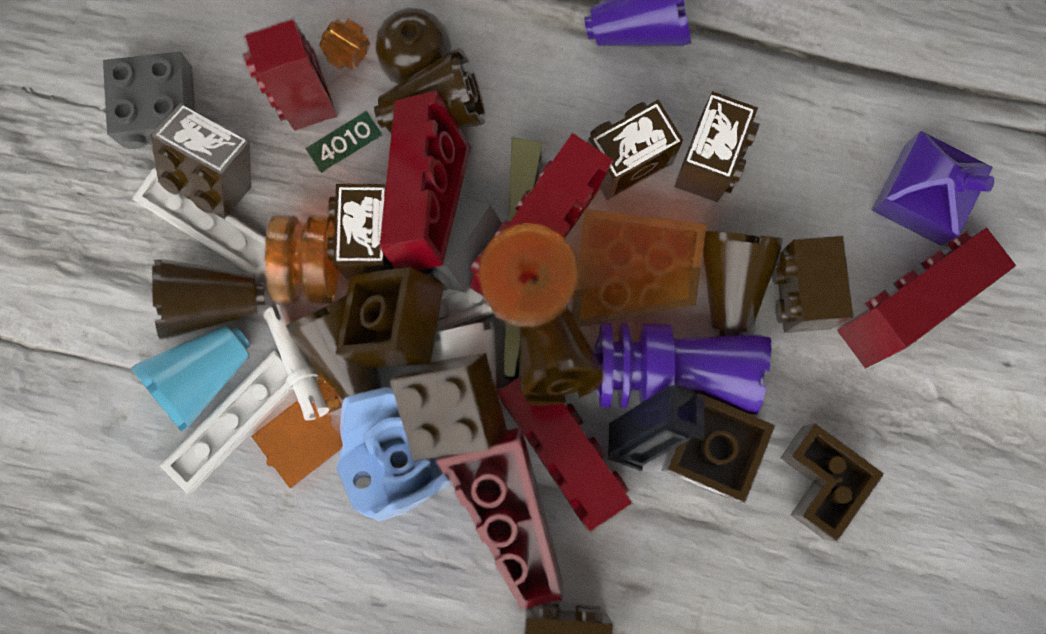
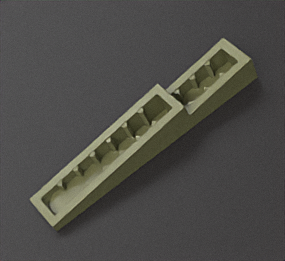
M511 137L509 221L516 214L515 208L528 189L532 191L536 185L542 156V142ZM520 303L511 315L506 313L504 379L514 380L520 352Z

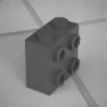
M180 51L103 60L107 134L122 147L127 149L146 147V143H151L150 135L180 103L195 111L192 65Z
M459 199L443 266L417 271L444 284L443 291L452 289L466 293L471 286L474 273L470 271L472 264L483 250L489 253L496 243L493 237L502 224L490 204Z

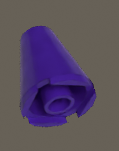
M604 0L590 7L591 16L584 17L588 39H596L598 46H684L692 44L684 0Z
M758 334L674 338L675 385L694 393L703 394L745 413L758 415L767 387L763 385L765 371H770L772 351L770 337Z

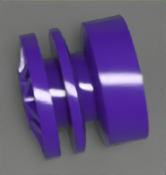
M611 323L600 324L599 335L593 349L602 366L604 382L596 389L599 408L611 407L613 390H617L619 408L626 409L629 404L631 390L638 391L639 401L642 403L667 386H674L675 346L673 329L670 324L644 323L640 330L638 342L631 341V333L627 323L620 324L618 341H613Z

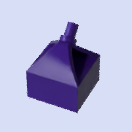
M920 131L904 145L872 211L942 246L960 235L981 191L990 192L993 189L994 177L989 175L993 167Z

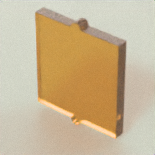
M297 400L251 436L267 457L266 464L276 469L289 488L297 485L342 450L343 447L341 436L330 423L332 421L331 416L324 415L319 417L314 403H311L316 419L305 420Z

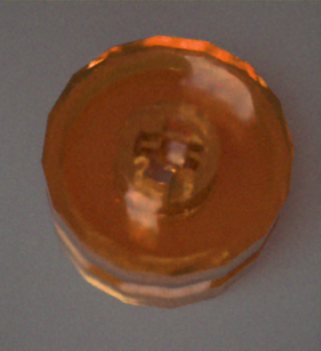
M275 215L271 217L265 241V276L268 292L274 303H296L301 298L303 292L311 304H331L335 300L339 271L333 265V261H329L327 257V240L329 236H334V221H330L329 215H311L307 218L304 226L296 215Z
M522 224L505 229L490 241L481 257L479 279L486 304L499 319L515 327L535 328L552 322L565 311L576 288L578 267L572 249L559 234L544 226ZM525 272H531L536 277V283L533 284L529 280L524 285L520 283V276Z

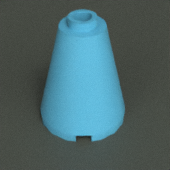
M222 326L138 362L131 367V370L160 407L169 415V418L178 429L183 432L194 422L249 358L246 349L251 345L237 327L230 331L226 326Z

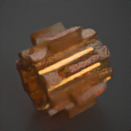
M349 18L345 23L339 19H336L335 22L332 21L323 32L321 42H319L323 55L327 56L326 61L340 70L344 66L350 69L358 67L364 57H366L371 43L366 34L363 33L364 28Z

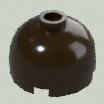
M406 8L394 12L383 21L377 32L375 51L381 70L392 82L400 84L451 52V42L447 29L436 15L424 9Z

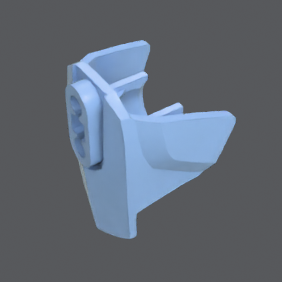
M386 387L344 399L340 428L343 447L337 471L354 510L369 518H374L378 522L415 508L435 493L452 485L446 473L443 474L437 464V457L413 461L392 388ZM398 461L407 462L403 468L394 467ZM368 477L371 479V484L367 488L358 489L356 487L357 481L360 478Z

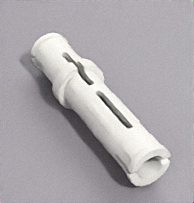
M286 304L276 305L281 319L277 320L273 307H270L264 312L263 316L267 320L289 375L286 378L290 390H295L305 420L316 419L311 403L315 404L319 417H322L329 412V407L318 386L317 380L319 375L316 368L310 366L307 356L289 336L285 327L293 322L289 308Z

